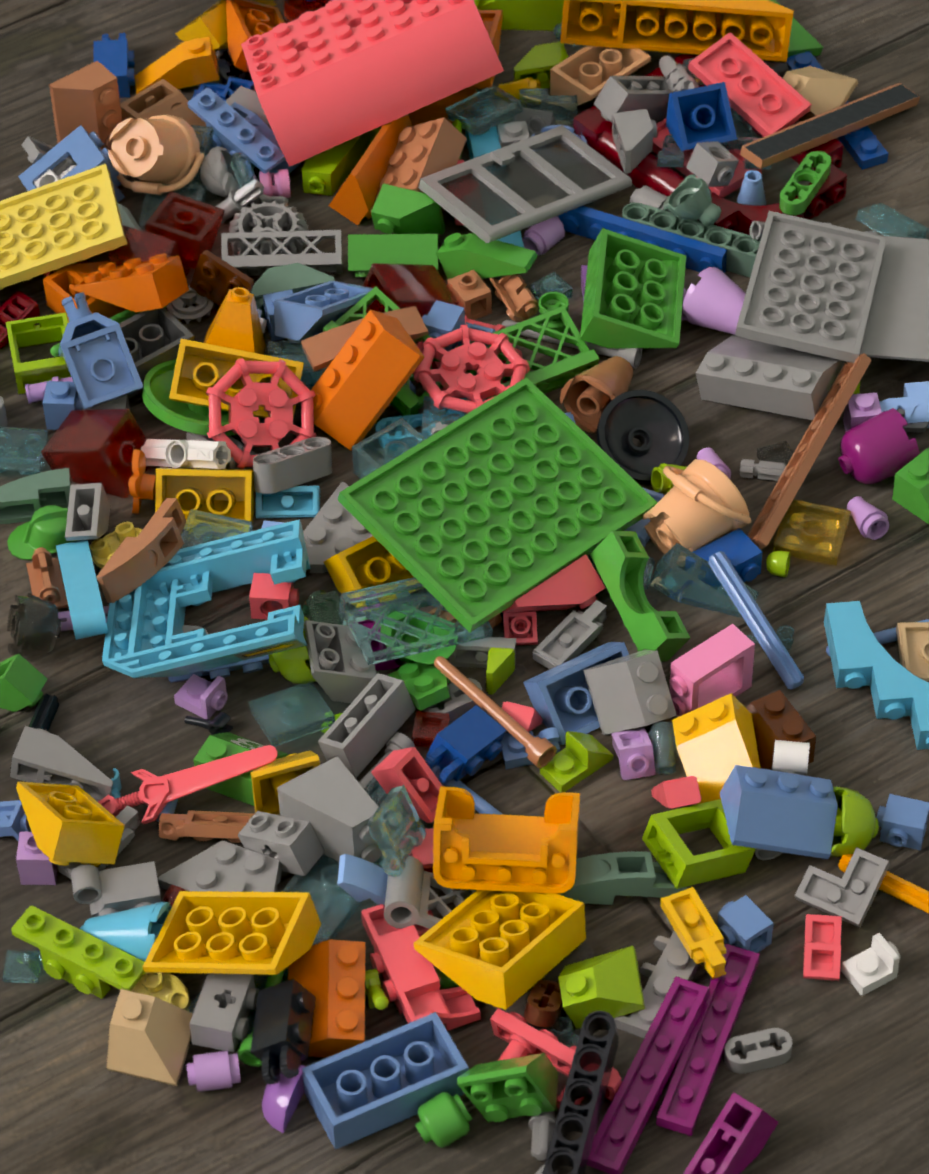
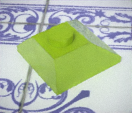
M634 946L566 965L558 977L563 1008L577 1029L582 1028L585 1018L595 1011H605L613 1018L645 1009Z

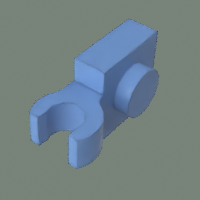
M556 727L546 728L537 736H534L541 739L546 738L557 748L556 753L560 752L558 742L560 740ZM506 733L501 741L503 745L501 752L505 769L532 765L533 763L527 758L526 748L510 733Z

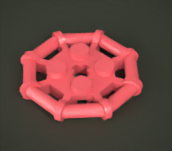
M464 324L460 325L459 329L434 339L428 338L423 342L424 350L422 354L425 358L413 372L414 380L419 382L432 398L436 408L440 410L447 408L469 413L492 398L485 401L482 400L493 395H499L523 380L529 372L530 366L529 362L523 359L509 342L508 335L468 328V325ZM461 341L462 346L450 351L443 349ZM502 352L511 364H503L497 355ZM433 358L441 361L439 369H430ZM467 370H474L477 372V375L473 376V374H465ZM503 377H512L509 386L506 387L501 384ZM435 382H440L446 391H441ZM460 395L467 396L468 399L463 400L459 399Z
M243 358L235 361V365L213 387H208L206 395L209 396V432H207V436L214 441H225L227 447L231 449V457L237 463L236 467L240 469L253 467V458L257 455H250L252 447H269L270 451L278 449V442L288 432L297 435L290 444L316 437V433H314L313 397L316 396L314 390L311 391L286 366V361L281 359L278 362L244 361ZM249 373L272 374L269 383L252 382ZM241 378L244 387L234 397L226 395L225 392ZM280 378L298 395L297 397L290 399L287 393L277 386ZM221 402L228 405L229 424L221 426ZM301 403V427L293 424V405ZM259 406L264 407V411L268 412V417L264 419V423H259V418L253 417V411H257ZM231 430L242 439L241 441L244 443L242 451L225 432Z

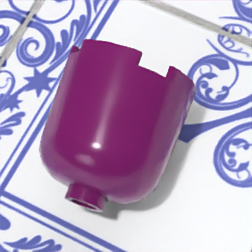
M892 408L888 411H883L849 429L844 434L840 442L841 456L838 458V461L845 474L850 473L854 479L862 484L878 483L894 476L896 472L920 454L916 439L912 438L909 440L903 429L908 423L897 410Z

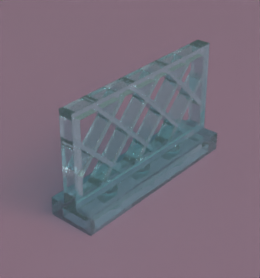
M415 577L341 593L338 617L342 625H348L368 665L492 637L493 633L489 621L470 633L464 626H461L458 620L453 623L440 618L439 616L443 610L449 611ZM433 606L437 610L432 615L419 610V608ZM398 611L400 613L406 614L407 616L405 617L404 621L401 622L399 620L388 617V615L392 612ZM412 617L427 622L428 625L425 630L409 625ZM372 620L376 623L370 629L358 624V622ZM383 624L398 631L394 637L378 632L380 626ZM434 625L450 631L445 636H438L430 632ZM403 632L419 638L418 642L407 643L399 639ZM372 640L388 645L387 649L373 652L370 643Z

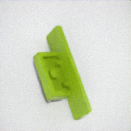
M29 906L11 928L13 936L40 949L43 968L48 975L55 979H64L84 994L91 993L103 999L111 989L110 985L118 989L131 991L146 973L142 968L144 961L34 906Z

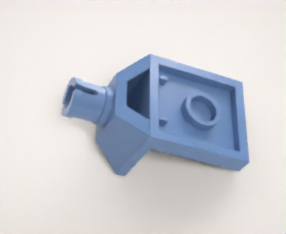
M81 292L75 294L74 297L77 308L72 296L61 300L69 323H67L58 353L60 358L64 357L82 406L86 410L143 389V384L119 323L97 312L92 314L85 299V293Z

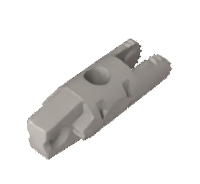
M671 56L661 57L659 68L672 93L699 87L686 66L677 64Z

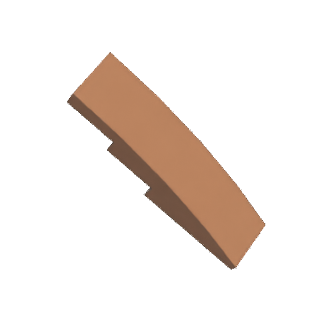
M416 306L383 313L396 317L412 340L429 334ZM363 319L327 330L301 341V346L314 372L330 365Z

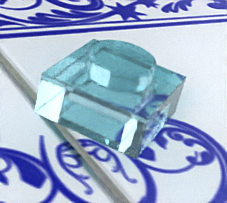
M555 271L530 284V291L538 300L548 292L562 293L568 299L573 295V288Z

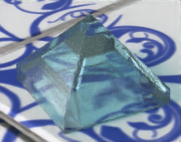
M7 949L2 977L3 982L39 983L42 964L40 950Z

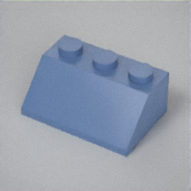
M329 281L274 300L275 336L287 338V341L290 343H301L302 340L320 334L323 332L325 325L331 320L333 322L337 321L373 288ZM376 298L366 306V310L376 300Z
M608 642L523 682L533 708L543 719L542 722L547 728H557L560 745L566 744L567 731L587 734L600 727L583 670L629 655L624 642Z
M734 766L720 791L732 845L823 859L830 857L838 808L831 780L756 767Z

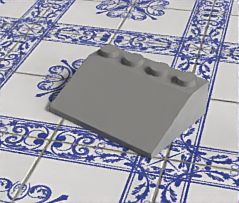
M733 334L707 352L696 371L701 400L813 420L847 361L749 340Z

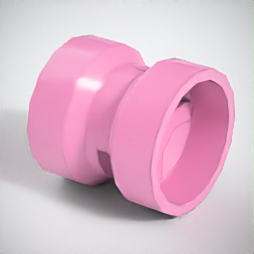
M280 169L277 173H263L259 171V181L264 186V195L291 198L288 169Z

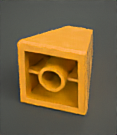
M241 287L229 289L205 335L203 343L264 355L266 346L254 294Z

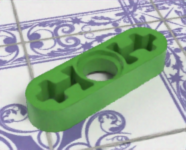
M813 151L803 159L780 193L779 207L783 213L799 215L806 210L830 175L831 157L827 153ZM800 181H810V182H812L813 184H811V185H801V184H799L798 182H800Z

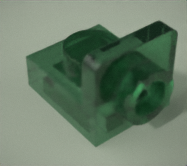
M319 590L307 596L308 600L305 601L302 611L304 615H309L311 621L351 626L336 590L328 593L325 590Z

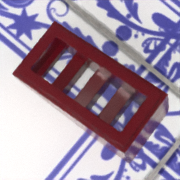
M21 291L13 294L0 307V349L9 343L7 328L3 327V325H6V322L40 317L38 303Z

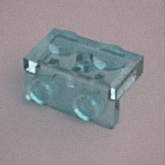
M0 426V473L6 470L19 471L22 475L40 473L48 461V431Z

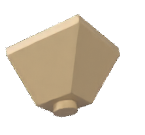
M812 66L787 71L783 77L790 86L812 104L810 111L800 118L802 120L810 119L845 105L859 83L855 78Z
M120 989L110 1022L107 1069L178 1086L192 1039L189 1023L193 1013L154 996Z

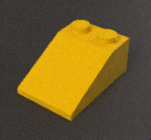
M732 693L672 720L676 748L686 776L694 775V777H697L701 801L697 804L721 799L720 791L735 765L760 768L752 714Z
M17 782L16 789L36 845L49 857L48 860L62 866H67L70 862H79L83 865L90 864L95 867H99L100 864H115L125 825L86 791L76 785Z

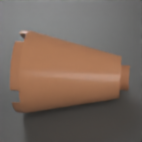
M614 356L567 381L561 389L560 403L561 405L564 403L567 410L566 413L571 412L573 414L575 423L580 429L587 432H596L599 418L605 407L615 397L628 391L634 374L631 364L622 357Z

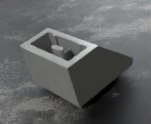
M305 620L304 630L312 676L332 701L352 703L376 676L368 629Z

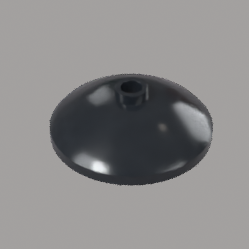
M632 390L615 397L605 407L597 425V440L599 447L635 481L651 482L652 470L655 467H659L660 464L680 466L683 463L689 448V431L682 413L669 399L652 391ZM633 438L640 441V447L634 445Z

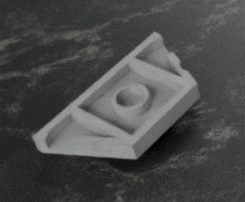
M345 482L340 483L303 531L311 568L310 573L328 572L323 561L373 536L338 501L339 492L349 487Z
M222 840L160 875L158 883L161 889L177 895L179 891L278 892L277 885L281 880L282 867L278 859Z

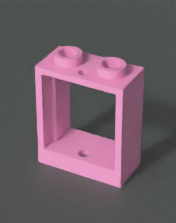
M734 624L729 625L671 662L669 691L677 717L730 693L736 697L752 687L755 643Z

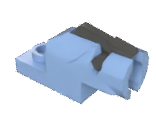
M929 381L904 383L903 397L879 401L882 412L894 408L904 417L908 423L907 426L903 427L905 432L923 433L929 428Z

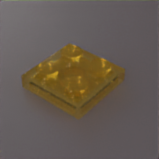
M793 499L780 523L773 552L788 551L792 557L837 566L849 526L851 511Z

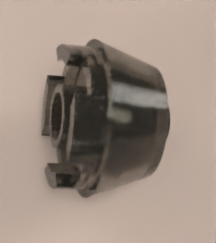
M28 593L26 596L15 595L17 605H10L7 631H11V637L14 644L8 645L9 654L16 655L19 653L26 659L52 652L56 638H59L61 633V619H58L56 605L31 593Z

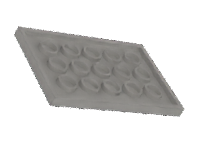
M769 211L735 336L854 363L855 359L859 357L887 237Z

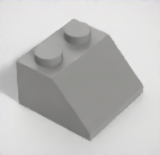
M645 649L583 670L603 735L644 727L677 716L658 651Z

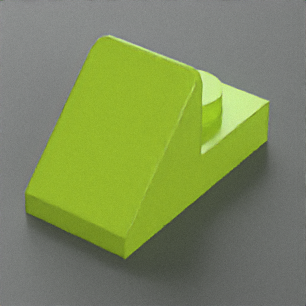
M567 731L566 748L555 754L554 758L546 766L540 768V774L560 793L566 792L612 761L614 755L592 735Z

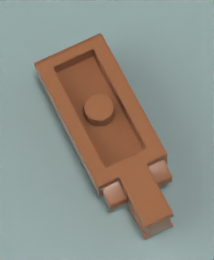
M188 810L187 814L161 813L159 818V838L175 841L183 836L193 837L198 841L226 838L230 842L241 843L238 833L255 813Z

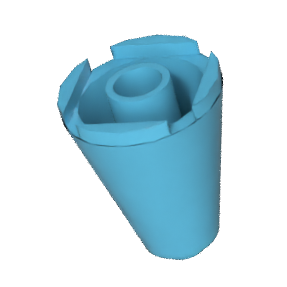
M158 902L89 918L80 927V930L145 962L172 906H169L170 902Z

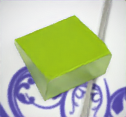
M490 647V650H488L486 690L488 694L493 695L514 672V649Z

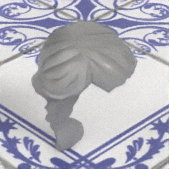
M218 146L212 148L202 162L200 178L202 184L209 192L228 198L231 191H238L242 188L238 170L227 149ZM264 194L252 201L255 204H262L263 200L266 203H272L276 200L277 204L284 202L288 204V198L267 196Z

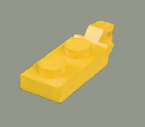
M694 887L661 898L660 906L690 958H693L696 964L703 962L705 969L712 979L726 975V960L723 957V954H726L724 937Z

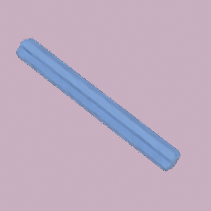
M719 551L709 557L711 569L787 688L792 690L802 685L804 676L726 554Z

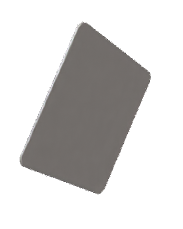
M884 236L887 239L859 355L865 353L868 357L929 362V239Z

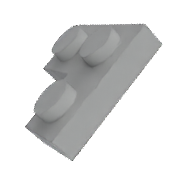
M856 847L842 879L809 865L795 894V898L832 916H842L843 921L860 928L888 871L890 863Z

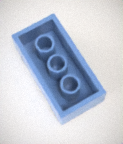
M434 1012L302 1068L304 1093L336 1150L417 1115L420 1105L441 1092H448L452 1096L458 1094V1096L465 1094L458 1086L457 1080L459 1076L469 1070V1067L439 1016Z

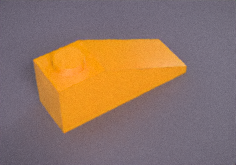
M210 36L182 42L135 75L136 94L161 79H164L176 89L220 80L218 60Z

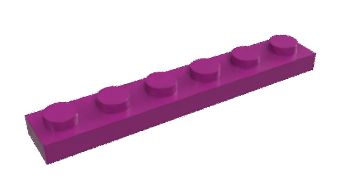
M726 943V954H723L726 960V975L711 979L708 986L710 996L683 1049L656 1119L657 1126L689 1136L693 1134L723 1057L725 1045L729 1041L759 963V953Z
M675 976L594 1137L587 1163L588 1166L609 1174L622 1173L710 996L708 987Z

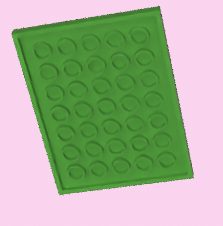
M527 377L342 490L338 496V501L470 633L513 605L515 600L581 556L590 554L611 531H625L643 519V515L658 503Z

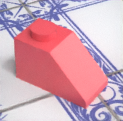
M415 747L392 751L371 773L391 800L425 822L432 823L435 819L440 786L443 787V785Z

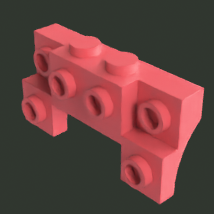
M383 904L361 910L362 924L375 953L370 954L373 969H377L378 974L382 973L385 980L383 982V989L388 1002H395L399 1013H403L407 1023H411L434 1012L437 1013L447 1031L481 1020V1011L476 1007L471 995L460 986L440 990V979L433 964L414 949V942L426 933L429 928L415 924L400 929L389 925L383 915ZM428 910L427 914L433 916L431 910Z

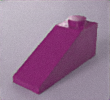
M733 1092L683 1174H740L760 1154L779 1122L761 1108Z

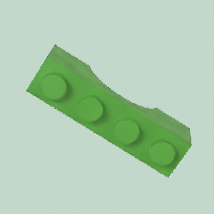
M611 531L590 553L596 570L619 611L623 623L637 647V651L645 649L658 651L660 661H668L690 639V636L677 611H657L648 602L644 592L643 575L649 557L636 531Z

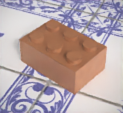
M445 118L403 128L395 151L389 159V166L380 182V188L375 199H377L383 183L424 193L419 189L420 178L457 165L467 138ZM450 181L441 185L447 189Z

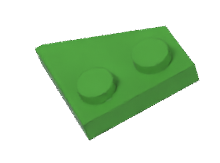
M407 663L402 665L399 670L388 674L390 677L404 681L414 706L420 711L450 698L449 679L434 664Z

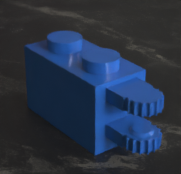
M120 33L118 40H110L108 34H102V41H94V62H100L117 77L119 97L128 98L130 97V86H135L134 68L130 69L135 67L134 50L129 51L126 33Z
M475 705L437 733L424 760L430 769L435 766L440 767L442 771L438 780L443 785L452 779L457 782L466 774L474 775L486 759L492 761L497 757L503 748L501 741L507 730L480 707Z

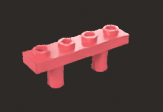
M500 1008L495 1011L490 1018L493 1033L509 1043L497 1061L544 1053L557 1071L567 1077L569 1076L576 1046L569 1048L560 1043L558 1038L550 1031L535 1029L528 1025L524 1017L516 1012L511 1011L507 1013ZM591 1063L585 1066L583 1070L592 1072L597 1070L600 1065ZM614 1067L612 1068L605 1098L613 1101L622 1083V1077ZM565 1087L557 1097L556 1107L558 1109L561 1106ZM585 1097L577 1099L574 1104L579 1106Z

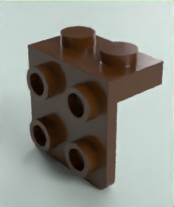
M204 250L199 257L190 287L199 295L221 306L229 289L241 287L251 293L254 281L210 251Z

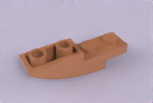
M166 498L137 537H126L96 576L107 603H114L141 586L164 567L183 546L184 542L180 534L187 526V521L177 498Z

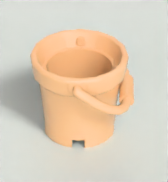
M173 115L152 116L148 119H125L117 124L109 139L113 140L112 150H108L112 165L119 173L117 179L124 187L132 189L136 193L161 195L162 193L173 192L183 188L193 180L205 158V155L200 153V143L194 129L184 119ZM123 174L138 178L140 181H128Z
M700 459L693 460L685 470L665 466L663 473L672 481L674 487L643 515V520L650 519V522L644 527L652 542L665 555L673 551L678 555L674 562L683 565L686 563L687 554L751 523L748 507L738 488L715 465Z

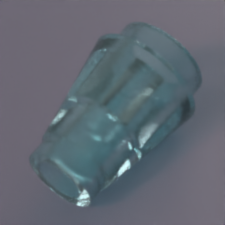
M655 723L650 727V732L648 733L653 744L655 771L659 775H671L676 771L678 757L673 723Z

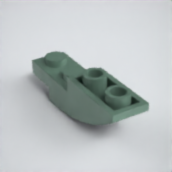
M614 852L577 858L576 878L573 887L569 891L558 895L583 902L584 904L612 905L615 895L664 898L686 890L687 887L676 889L659 863L652 861L651 852Z

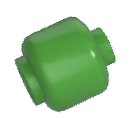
M441 1092L418 1107V1116L421 1121L417 1122L415 1126L426 1144L433 1140L438 1147L444 1148L469 1132L468 1122L472 1120V1117L458 1094L452 1096L448 1092Z

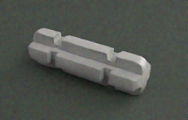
M743 459L740 464V476L753 479L754 475L758 476L757 479L778 481L786 466L782 462L759 460V463H754L755 460Z

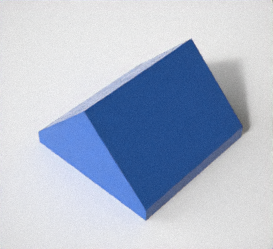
M725 82L669 94L666 128L681 151L694 149L696 143L718 141L719 143L737 140Z

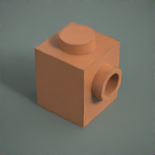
M475 270L447 280L449 304L465 307V315H467L468 319L476 320L492 313V291Z

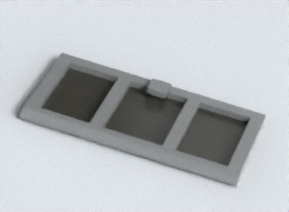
M563 125L420 178L419 183L421 191L485 243H490L632 186V180L629 176Z

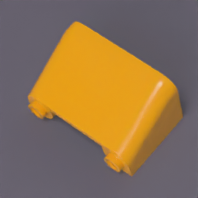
M440 786L433 832L434 879L441 886L450 889L560 894L569 891L573 887L576 878L580 793L561 792L550 796L545 804L544 817L475 813L474 798L469 791L459 787Z

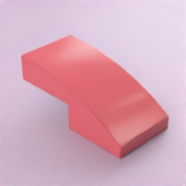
M806 914L803 978L840 980L842 916Z

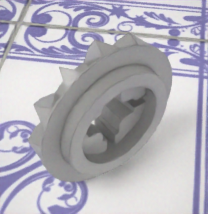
M188 286L189 291L166 305L167 310L178 321L185 320L187 325L191 320H196L200 323L201 318L210 317V312L214 309V302L199 295L190 286Z

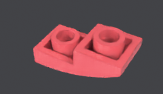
M536 611L503 613L504 638H516V645H538Z

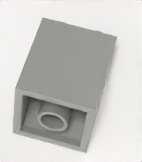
M338 756L277 787L280 816L310 822L325 851L324 855L339 862L341 855L349 854L374 863L385 854L382 811Z

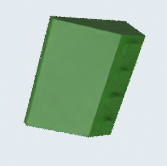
M602 228L589 250L580 340L605 348H677L680 342L686 255Z

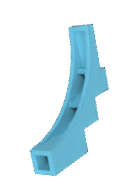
M860 601L826 603L824 626L836 688L848 687L856 689L870 685L876 719H899L904 716H910L917 750L929 749V683L904 668L882 647L866 622Z

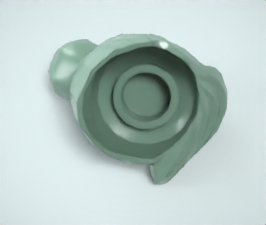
M695 174L687 176L673 193L667 197L663 206L664 211H670L684 220L699 219L706 226L714 224L721 215V208L712 203L711 191L707 183L702 178H696Z

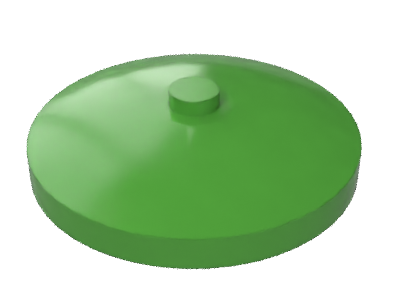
M177 359L160 363L149 370L144 378L142 399L147 409L155 417L172 427L207 436V432H209V407L169 400ZM221 410V426L229 424L228 411ZM258 417L259 423H261L263 418ZM231 430L225 432L227 436L237 435L234 434Z

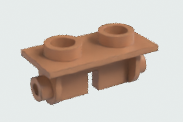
M520 274L506 275L500 280L493 277L489 278L496 289L494 291L495 295L504 302L507 307L506 313L513 321L522 322L528 320L530 316L538 312V302L531 291L526 288V283Z
M37 548L32 555V562L26 563L36 613L69 607L58 557L52 558L51 553L46 548Z

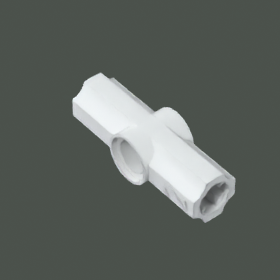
M146 439L145 444L141 447L146 457V466L225 469L227 463L231 461V449L227 447L225 441Z

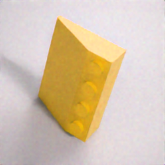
M476 890L414 942V949L476 1000L507 1010L586 940L584 903L558 894Z
M179 891L142 968L144 972L277 975L311 949L321 926V921L309 892Z

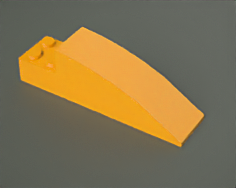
M564 0L560 43L700 55L731 32L761 60L787 62L794 13L793 10L769 0Z

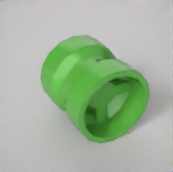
M548 292L542 295L539 299V315L564 306L568 312L569 300L567 296L559 292ZM560 317L549 321L547 328L561 333L566 328Z

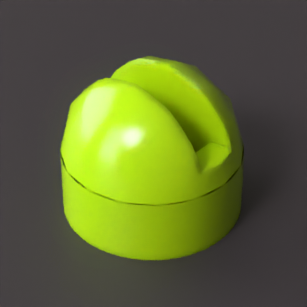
M774 551L770 553L766 559L767 570L772 575L787 577L790 566V552Z

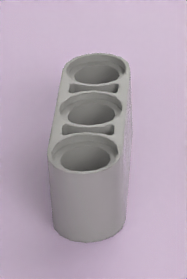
M312 437L255 456L253 458L254 490L262 494H273L331 474V440L324 437Z

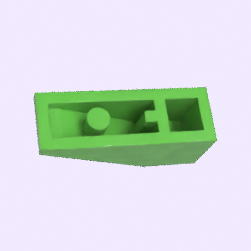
M460 233L451 234L445 238L444 243L437 251V256L448 280L471 270H475L481 279L527 273L538 257L536 251L499 240L485 243L474 233L463 235Z

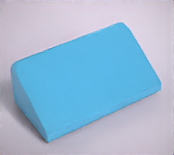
M295 486L273 494L256 492V519L314 518L320 511V486Z

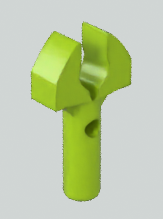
M377 969L365 971V996L370 1009L377 1008L383 1010L388 1006V999L381 989Z

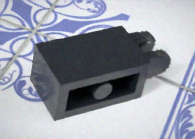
M294 978L262 989L258 993L251 1053L262 1061V1077L266 1084L269 1085L278 1083L281 1078L280 1074L287 1077V1079L296 1077L301 1061L308 1059L316 997Z

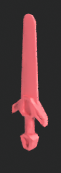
M266 745L160 777L144 769H139L131 773L143 781L139 787L140 791L116 799L111 795H107L98 803L115 817L127 805L135 807L145 803L148 806L142 819V823L145 825L156 821L168 802L268 765L276 760L278 751L274 746Z

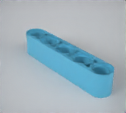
M88 540L56 545L75 639L78 640L109 633Z

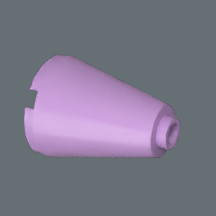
M708 267L699 273L698 276L702 279L698 284L694 285L691 283L683 300L682 314L687 316L685 320L691 324L735 335L746 293L720 269Z

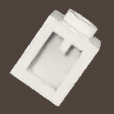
M878 933L872 937L870 948L842 962L841 972L859 994L863 996L897 978L900 954L892 942H887Z

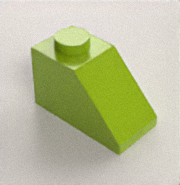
M555 42L535 45L514 67V81L532 77L533 80L540 81L541 89L550 88V69L568 58L564 44Z

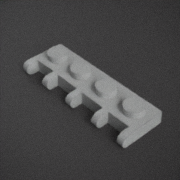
M675 930L670 939L664 936L656 937L654 946L663 951L656 966L650 963H643L640 968V973L649 978L643 990L645 1009L631 1013L629 1018L625 1016L616 1017L614 1020L618 1029L645 1038L675 976L692 981L700 963L696 964L693 958H690Z

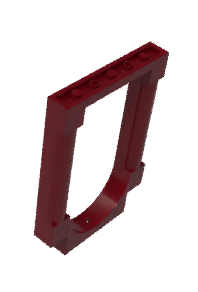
M683 53L674 59L677 64H682L688 68L689 62L699 55ZM657 68L656 70L645 75L664 77L660 68ZM690 71L699 87L706 86ZM595 105L573 118L574 133L580 137L582 134L586 139L587 145L624 172L612 137V122L604 119L601 111ZM731 108L732 116L763 138L756 129ZM799 120L796 121V122H795L794 124H792L791 126H793V125H795V124H797V123H800V121H799ZM836 139L790 157L799 165L806 155L813 151L825 152L831 157L830 175L806 210L799 215L790 216L810 220L845 198L847 174L839 169L842 167L843 144ZM651 153L631 173H625L631 178L632 184L640 189L646 185L667 197L684 180L682 176ZM714 192L711 193L712 203L721 208V215L713 225L750 235V226L753 221H766L769 211L785 214L780 210L779 203L763 206L745 205L724 199Z

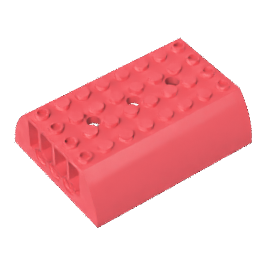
M332 0L323 8L314 12H305L298 19L289 23H281L275 26L273 30L262 35H254L241 44L257 97L289 167L504 72L474 0Z

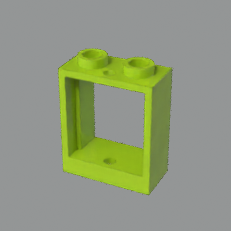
M66 312L6 322L18 394L26 393L25 384L51 381L52 377L59 376V379L71 377L64 357L21 363L18 351L20 347L61 341L68 323Z
M721 799L652 814L642 837V840L676 889L745 873L756 848L731 844ZM710 828L724 849L693 856L679 834Z

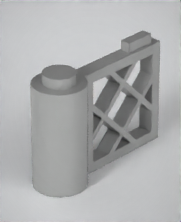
M407 855L398 856L389 864L383 915L385 921L395 928L402 929L417 924L430 929L441 919L428 915V910L435 908L445 917L451 912L446 904L453 902L458 906L465 900L464 898H468L476 890L443 887L434 879L433 873L424 871L423 865L418 859ZM430 886L441 889L446 895L439 897Z

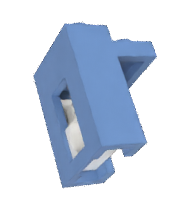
M82 125L18 176L27 191L106 164L111 175L117 203L125 197L118 188L121 185L117 179L119 173L112 165L108 149L106 147L101 149L104 142L94 131L88 133Z

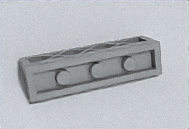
M341 230L221 233L222 260L247 276H260L268 268L297 262L325 274L343 273ZM335 238L336 253H322L316 247L322 239ZM301 239L308 246L301 254H292L286 248L292 240ZM263 240H271L278 246L270 255H263L256 249ZM228 241H241L248 247L241 255L228 256Z

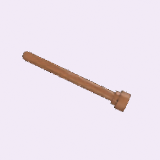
M439 656L434 660V666L526 748L527 758L536 767L542 768L554 758L557 748L546 738L541 739L540 737L532 736L446 658Z

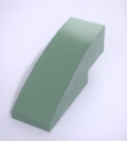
M69 468L29 475L0 486V524L29 522L34 512L46 505L68 508L70 485H72Z

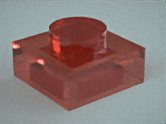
M416 711L412 733L414 745L431 747L437 733L450 725V714Z

